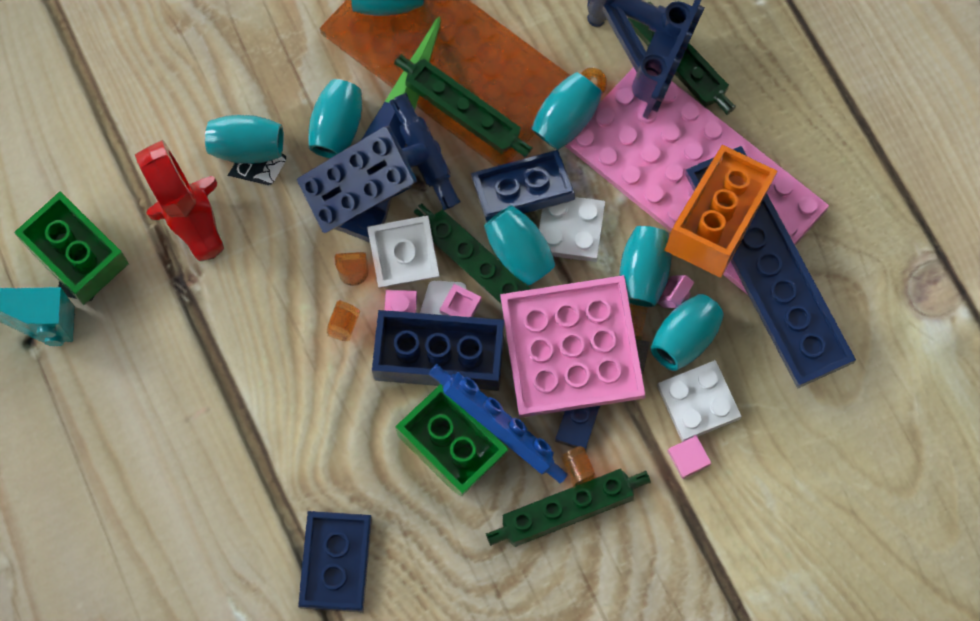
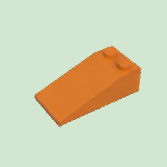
M721 145L675 222L664 251L721 278L778 171L725 145Z

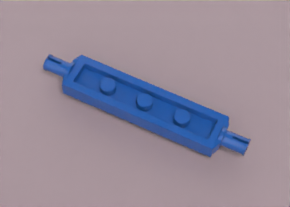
M438 364L430 370L428 375L432 376L442 385L444 393L540 474L548 473L559 484L566 479L568 473L554 463V452L545 440L536 438L531 434L521 420L512 418L507 414L496 399L488 398L482 393L472 379L463 377L459 372L449 375Z

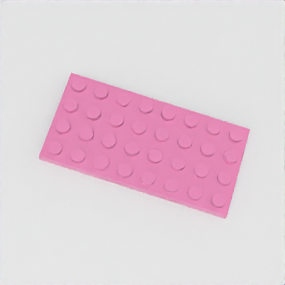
M634 67L599 103L596 112L583 131L574 140L565 145L567 149L670 232L694 192L685 175L686 169L714 158L721 145L731 149L742 146L748 157L778 171L767 194L794 245L801 240L829 207L826 202L672 81L658 112L651 111L648 119L642 117L648 103L638 99L632 91V84L637 73ZM730 261L723 275L748 295Z

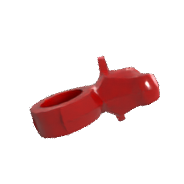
M163 140L136 153L137 163L158 201L147 210L146 213L151 220L165 219L170 229L189 246L192 254L198 261L202 262L218 256L224 250V245L218 233L215 216L208 199V195L217 187L215 177L209 176L189 184L175 157Z

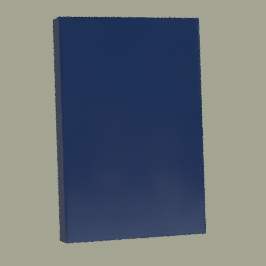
M558 150L471 173L486 222L510 205L525 214L575 200V192Z
M307 512L298 602L300 609L364 613L372 525L371 515Z

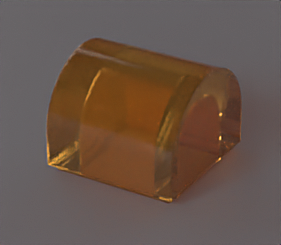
M339 253L335 255L336 269L343 283L355 286L366 280L369 271L366 253Z
M337 301L327 326V336L341 341H350L361 311L347 302Z
M579 446L561 456L573 487L597 478L584 447Z

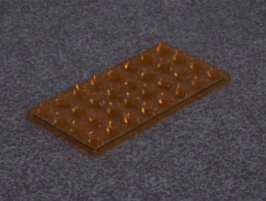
M345 0L319 28L320 33L393 88L403 73L401 68L394 65L396 58L403 54V56L411 60L434 21L440 16L441 25L430 63L520 126L519 138L525 143L535 134L531 129L542 103L557 85L571 76L469 0H424V5L415 10L391 16H370L353 12L351 0ZM419 96L417 107L494 166L510 163L518 154L513 148H510L503 154L499 153L423 97Z

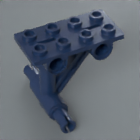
M588 0L587 9L589 15L587 20L589 24L594 27H600L607 18L637 73L632 84V91L638 99L648 103L642 116L648 119L651 111L658 112L705 7L700 5L701 0H695L692 6L684 2L675 1L667 7L662 5L657 7L643 0ZM628 18L649 26L648 30L655 32L647 51H645Z
M407 93L389 101L402 124L400 126V133L407 147L401 148L391 127L385 126L297 178V182L323 233L330 232L338 226L361 217L368 209L410 189L411 185L417 181L411 169L415 166L418 167L426 185L433 187L444 211L461 203L449 180L451 172L441 154L440 145L434 140L424 118L422 119L421 116H417Z

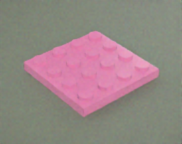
M624 275L500 294L519 418L645 399Z

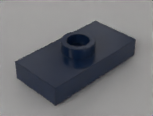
M600 406L565 411L555 442L586 451Z

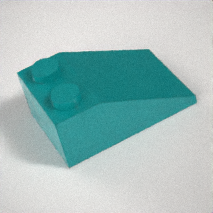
M61 287L0 288L1 323L40 342H44L48 346H62L63 342H73L75 306Z

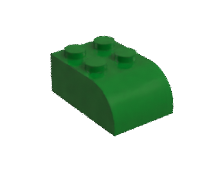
M61 191L14 232L26 248L83 305L129 265L122 251Z
M441 384L395 426L398 437L450 489L460 496H463L509 452V449L494 434L444 393Z

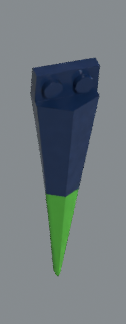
M440 16L436 18L410 61L414 64L422 59L430 62L441 25ZM405 71L401 74L362 139L385 126H390L400 147L404 148L406 146L400 133V126L402 124L389 102L395 97L407 93L414 110H416L420 95L405 85L408 74ZM392 198L368 209L361 217L335 229L370 242L367 227L385 223Z

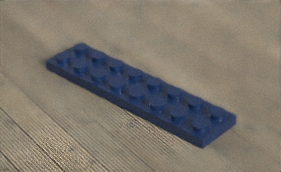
M742 146L733 149L743 155H746ZM714 158L686 169L685 175L694 191ZM766 193L731 263L798 389L854 364L856 359Z

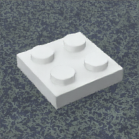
M575 197V200L542 209L539 230L545 237L553 256L597 262L605 201Z
M428 215L367 227L378 288L440 277Z
M716 360L659 382L657 385L682 442L741 419V414Z

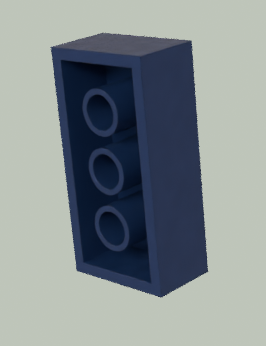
M378 310L372 362L374 380L439 386L440 383L428 375L430 370L438 364L449 375L459 372L463 377H469L477 384L479 389L499 391L505 333L504 320Z

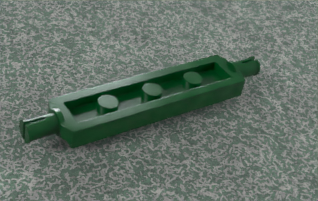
M628 18L635 33L649 47L655 32L648 30L649 26ZM689 43L675 72V76L704 107L716 103L726 115L730 114L736 108V105L725 96L729 84Z
M403 54L396 58L394 65L408 73L405 85L501 154L510 148H513L524 158L530 154L533 147L519 138L520 126L426 59H422L414 64Z
M421 203L418 207L426 215L417 208L414 210V214L418 217L429 216L433 243L500 304V294L531 290L443 209L434 215Z
M620 468L503 514V527L485 533L489 545L492 546L508 539L514 547H517L634 500L633 489L651 483L649 475L645 470L628 477Z

